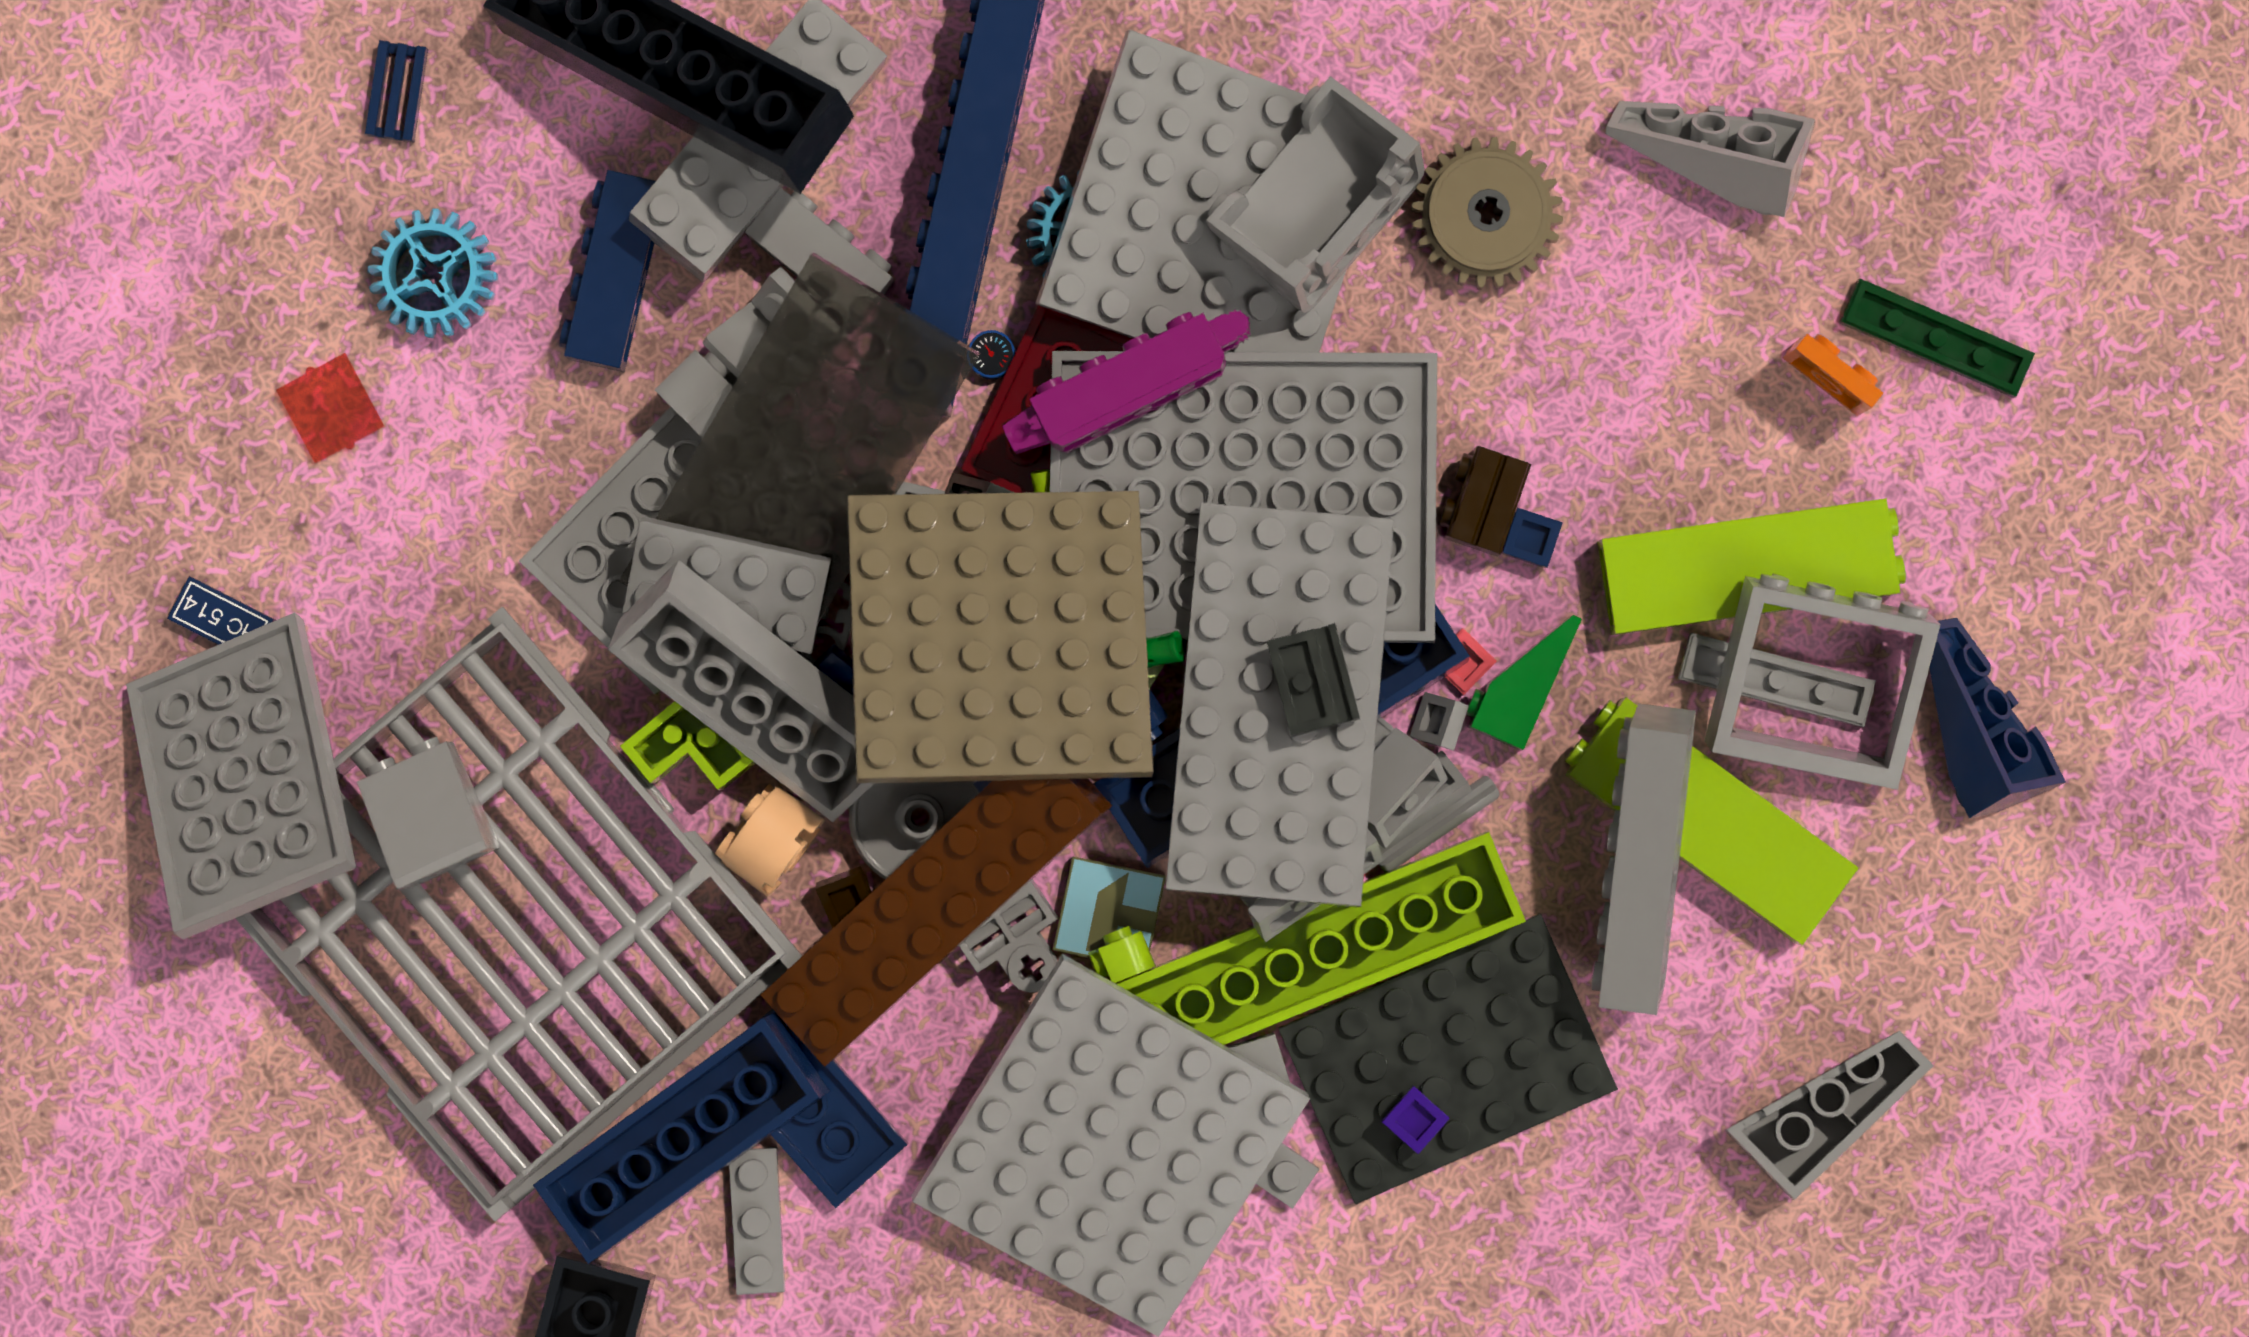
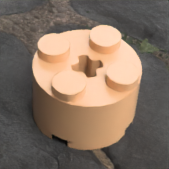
M771 784L761 794L757 793L741 814V817L747 822L743 821L735 832L731 831L715 852V855L722 859V863L767 897H770L781 885L782 882L778 879L782 873L786 874L788 871L793 870L819 833V827L825 822V819L780 786L773 787Z

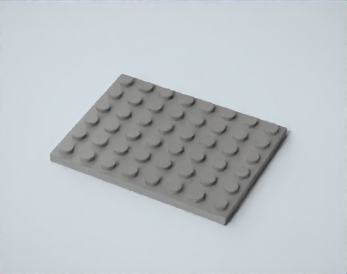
M1052 351V379L1062 377L1063 381H1066L1080 374L1079 367L1085 362L1101 355H1105L1108 360L1124 351ZM1226 352L1224 355L1227 364L1222 377L1069 453L1055 450L1051 444L1050 492L1139 491L1146 637L1149 638L1178 631L1183 641H1188L1201 503L1394 519L1384 643H1435L1437 353Z

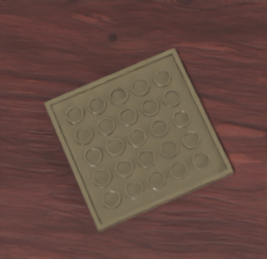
M1139 491L848 496L857 784L1152 776L1153 759Z

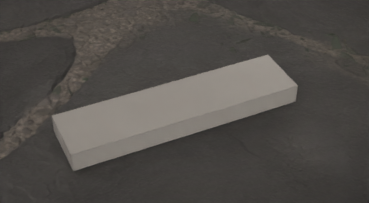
M1689 633L1678 680L1717 689L1729 642ZM1752 649L1741 696L1864 727L1876 681Z

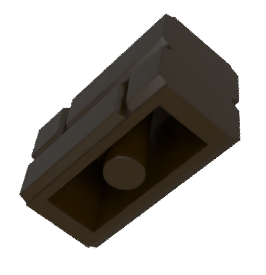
M1476 446L1472 456L1463 453L1454 479L1462 482L1457 500L1447 499L1439 522L1440 526L1447 528L1444 539L1498 557L1501 555L1532 464L1482 446Z

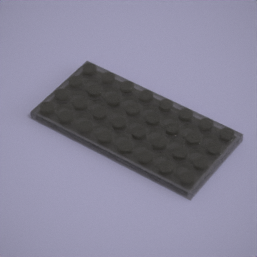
M813 252L655 519L832 558L819 618L820 621L850 571L848 496L896 495L981 353ZM633 557L619 579V582L627 587Z

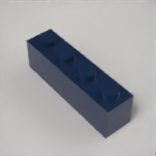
M607 170L605 181L598 180L592 198V208L598 209L594 228L586 227L581 246V254L587 255L583 274H575L571 287L570 300L576 302L572 320L565 319L559 341V346L566 348L564 356L571 361L625 373L655 245L650 237L629 221L630 211L656 182L655 180Z

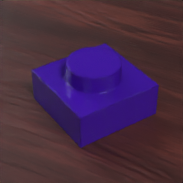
M1412 1085L1381 1122L1419 1154L1450 1118Z

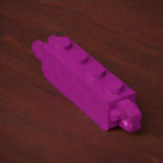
M1235 309L1233 312L1229 311V314L1224 313L1207 321L1204 313L1193 317L1191 312H1187L1170 320L1165 325L1167 331L1151 339L1148 334H1142L1126 342L1122 346L1124 352L1108 360L1105 355L1095 357L1079 367L1080 374L1066 381H1063L1062 377H1056L1041 384L1035 389L1038 395L1030 398L1032 406L1002 426L1011 447L1016 454L1051 443L1055 450L1069 453L1222 377L1227 364L1224 353L1238 347L1239 343L1244 344V341L1248 340V336H1251L1250 322H1248L1249 317H1246L1241 310L1236 311Z

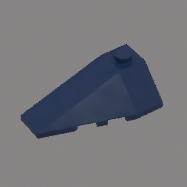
M1958 618L1938 620L1941 625L1929 669L1948 774L1956 790V797L1965 809L1968 817L1973 818L1997 813L2064 784L2066 781L2045 738L2036 726L2027 731L2012 710L2019 702L2010 690L2003 693L2002 690L1991 682L1988 677L1991 671L1990 662Z

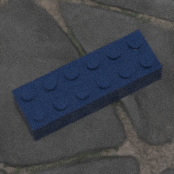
M773 1013L752 1025L537 1181L533 1186L589 1264L605 1255L828 1094L830 1090L776 1013Z

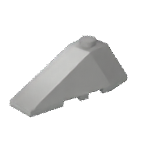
M1619 101L1606 126V135L1739 207L1752 209L1763 215L1773 214L1785 217L1797 190L1815 119L1770 108H1753L1752 117L1725 116L1724 106L1711 105L1708 106V112L1684 114L1683 109L1677 104Z

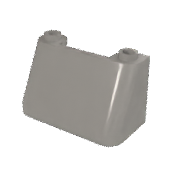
M1331 76L1321 87L1315 86L1306 94L1300 106L1304 111L1302 115L1303 127L1244 195L1239 191H1235L1230 195L1226 193L1221 194L1211 205L1208 211L1209 218L1206 220L1209 229L1287 301L1303 313L1309 312L1321 301L1410 197L1417 184L1420 183L1425 169L1420 142Z

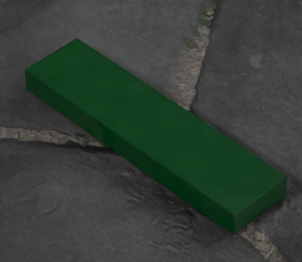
M1861 278L1857 280L1839 322L1844 326L2012 398L2017 397L2035 353Z

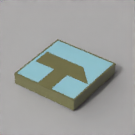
M1073 856L1053 950L1089 957L1088 952L1106 945L1102 936L1129 926L1132 934L1142 931L1150 951L1166 876Z

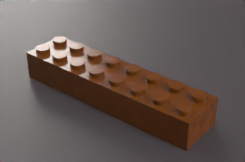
M1088 778L993 780L767 988L761 996L825 1067L841 1055L1112 807L1111 803Z

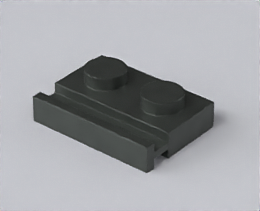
M1335 623L1266 641L1291 737L1360 720Z

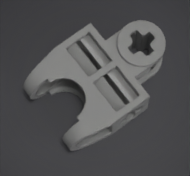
M1032 879L959 947L977 973L998 960L1011 982L1018 989L1030 993L1038 992L1057 963L1054 952L1040 931L1059 919V917ZM1035 905H1039V909L1025 917L1023 920H1021L1014 926L1010 925V922H1012L1013 920H1015L1016 918H1018L1019 916L1033 908ZM1001 929L1003 931L1002 934L975 951L973 947ZM1026 955H1029L1032 960L1039 957L1044 960L1045 966L1040 969L1043 976L1042 979L1037 980L1034 975H1030L1027 978L1022 975L1021 970L1026 966L1023 958Z

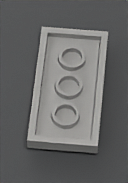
M642 517L639 524L623 613H626L679 560L793 650L808 654L812 653L832 558Z

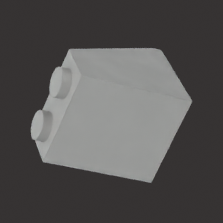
M437 737L428 739L410 748L413 754L412 757L397 764L393 757L377 762L366 768L368 777L357 781L397 890L416 887L501 848L454 742L445 741L440 744Z

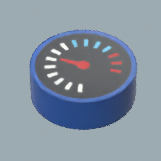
M995 330L979 333L972 339L968 348V360L971 368L979 376L986 379H997L1005 376L1015 355V348L1009 337Z

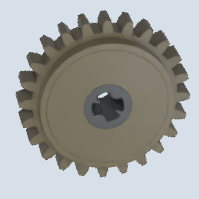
M1497 137L1491 138L1488 148H1482L1479 139L1473 138L1470 150L1466 152L1459 143H1456L1452 148L1454 157L1451 160L1445 154L1440 153L1436 158L1440 166L1439 171L1428 166L1424 171L1425 177L1431 181L1430 184H1417L1415 192L1423 196L1424 200L1413 202L1411 205V211L1422 214V219L1412 223V230H1424L1425 236L1418 241L1417 246L1418 248L1430 246L1433 250L1427 262L1433 264L1441 260L1445 264L1441 272L1443 277L1449 275L1452 270L1458 272V285L1463 286L1468 277L1475 278L1478 290H1482L1486 279H1492L1496 289H1501L1504 283V276L1507 275L1515 284L1519 283L1522 280L1520 269L1523 267L1531 274L1536 272L1538 267L1533 258L1537 256L1540 259H1548L1551 253L1543 245L1545 242L1556 243L1558 241L1559 235L1551 231L1550 228L1563 222V216L1552 213V208L1561 205L1563 202L1562 197H1550L1549 191L1556 186V178L1544 181L1541 176L1547 167L1546 163L1543 162L1533 167L1529 163L1533 151L1529 149L1520 157L1515 154L1516 142L1514 141L1509 143L1506 150L1498 149ZM1486 202L1493 204V213L1499 216V221L1496 222L1492 218L1489 224H1483L1480 222L1481 213L1475 211V206L1478 205L1482 209Z

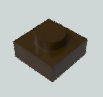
M861 866L816 882L815 887L832 928L872 892Z

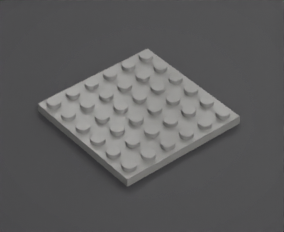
M1133 30L1126 31L1035 304L1132 339L1142 334H1148L1151 339L1167 331L1165 325L1170 320L1187 312H1191L1193 317L1204 313L1207 321H1210L1224 313L1229 314V311L1233 312L1236 309V311L1241 310L1246 317H1249L1248 322H1250L1251 336H1248V340H1245L1244 344L1239 343L1238 347L1228 352H1319L1345 273L1313 309L1303 313L1287 301L1209 229L1206 221L1209 218L1208 211L1211 205L1221 194L1226 193L1230 195L1235 191H1239L1244 195L1303 127L1302 115L1304 111L1300 106L1306 95Z
M1062 954L911 1195L912 1202L1159 1337L1307 1105L1310 1097L1306 1091Z

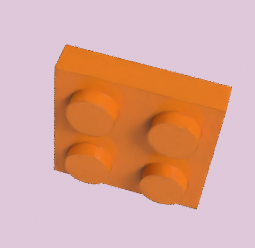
M1807 333L1794 342L1782 358L1856 416L1873 408L1883 395V392L1875 386L1878 383V379L1861 365L1855 364L1851 368L1837 357L1840 353L1839 348L1824 336L1817 334L1813 338Z

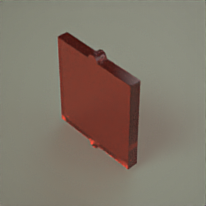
M346 353L316 369L308 367L306 374L276 389L315 463L344 448L354 449L355 442L385 427Z

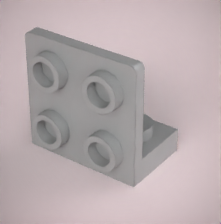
M780 267L769 275L752 301L709 333L703 340V344L767 408H772L825 366L848 333Z

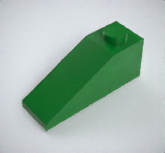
M1575 615L1568 617L1486 685L1484 692L1476 688L1468 703L1469 707L1466 715L1472 718L1468 728L1519 751L1524 750L1582 618Z

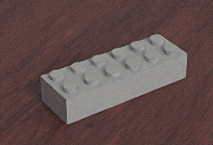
M808 0L766 50L772 55L837 88L849 107L884 67L887 58L884 52L821 0ZM693 137L630 211L629 221L696 278L704 282L744 235L746 229L780 187L783 188L784 185Z
M679 560L619 619L608 647L610 652L830 821L834 822L875 784H857L854 696Z
M1638 703L1633 718L1625 717L1624 727L1620 731L1617 758L1626 759V763L1620 764L1618 776L1615 777L1612 805L1621 806V809L1615 810L1613 823H1610L1607 852H1614L1616 854L1615 856H1610L1608 869L1605 870L1602 898L1610 899V902H1605L1603 916H1600L1597 944L1605 945V948L1600 947L1598 962H1595L1592 979V990L1600 991V1008L1657 1015L1666 980L1696 717L1695 710Z

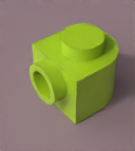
M1129 926L1102 936L1106 945L1088 952L1095 972L1102 977L1107 976L1108 980L1113 983L1120 982L1156 967L1142 931L1132 934Z

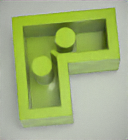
M675 701L620 745L650 783L659 782L691 756L718 790H724L756 764Z

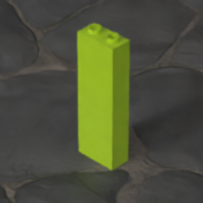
M1887 498L1601 539L1597 541L1610 633L1611 635L1735 618L1745 576L1760 579L1761 574L1770 576L1776 574L1788 578V585L1806 588L1808 582L1821 583L1835 588V595L1853 598L1854 592H1865L1878 597L1901 593L1899 584L1906 582V573L1903 558L1901 555L1895 556L1892 537L1899 534L1896 511L1894 508L1888 509ZM1764 603L1761 614L1793 609Z
M1626 697L1621 698L1617 704L1611 700L1606 703L1593 721L1599 729L1588 743L1581 738L1565 760L1566 763L1571 765L1565 775L1613 811L1621 809V806L1612 805L1615 777L1618 776L1620 764L1626 763V759L1617 758L1620 731L1624 727L1625 717L1633 718L1637 705ZM1692 746L1679 859L1792 942L1803 945L1859 867Z

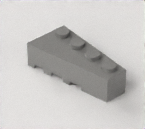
M1898 1031L1725 1131L1791 1200H1795L1934 1065Z

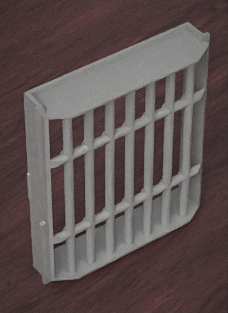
M501 607L488 618L491 624L334 758L338 781L356 765L368 777L366 768L379 762L371 752L392 734L396 736L413 756L410 748L424 742V739L408 721L427 704L431 703L490 772L474 787L481 805L504 788L622 927L602 945H599L485 812L501 847L494 852L585 957L581 963L563 977L467 864L449 871L448 873L548 988L545 994L526 1009L421 885L413 888L399 889L512 1021L495 1037L489 1040L372 903V899L393 882L375 831L342 792L341 797L348 830L380 868L359 886L346 872L328 879V882L340 894L343 900L322 918L300 892L280 899L307 930L292 944L261 908L236 917V920L301 996L312 995L389 1085L387 1093L389 1099L494 1222L535 1189L533 1184L581 1150L753 1002L802 957V954L722 863L718 856L715 855L696 831L688 832L673 815V806L655 785L645 778L633 762H628L609 740L611 734L609 729L504 607ZM504 638L508 640L565 707L560 714L543 728L536 723L482 660V657ZM466 671L527 741L506 760L445 691L448 686ZM577 723L580 724L697 861L695 865L675 882L669 878L555 745V742ZM539 756L658 893L659 896L638 914H636L519 777V773ZM709 877L712 878L776 953L754 973L747 969L687 899V896ZM671 910L737 986L716 1005H714L650 930L654 924ZM355 914L358 915L475 1052L454 1072L335 935V931ZM634 942L637 943L700 1017L698 1021L679 1037L614 962V959ZM320 946L436 1081L438 1086L424 1098H422L305 961L304 958L315 948ZM597 973H599L664 1049L643 1068L636 1063L577 994V991ZM560 1005L566 1009L627 1081L606 1100L603 1099L540 1025ZM524 1036L590 1112L569 1132L504 1058V1053ZM487 1068L553 1144L533 1163H530L467 1089V1085ZM450 1100L454 1102L516 1175L502 1190L436 1114Z

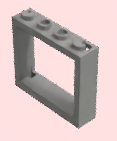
M1761 574L1760 579L1745 576L1704 740L1711 752L1898 790L1941 624L1931 614H1928L1929 608L1916 606L1908 601H1901L1898 608L1881 604V597L1865 592H1854L1853 598L1835 595V588L1821 583L1808 582L1806 588L1788 585V578L1772 574V576ZM1764 603L1915 634L1884 758L1733 728Z

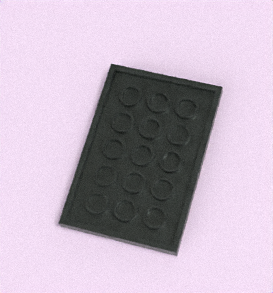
M1541 914L1530 917L1524 923L1450 952L1278 1028L1303 1087L1310 1097V1103L1355 1204L1618 1090ZM1412 1085L1450 1118L1419 1154L1381 1122Z

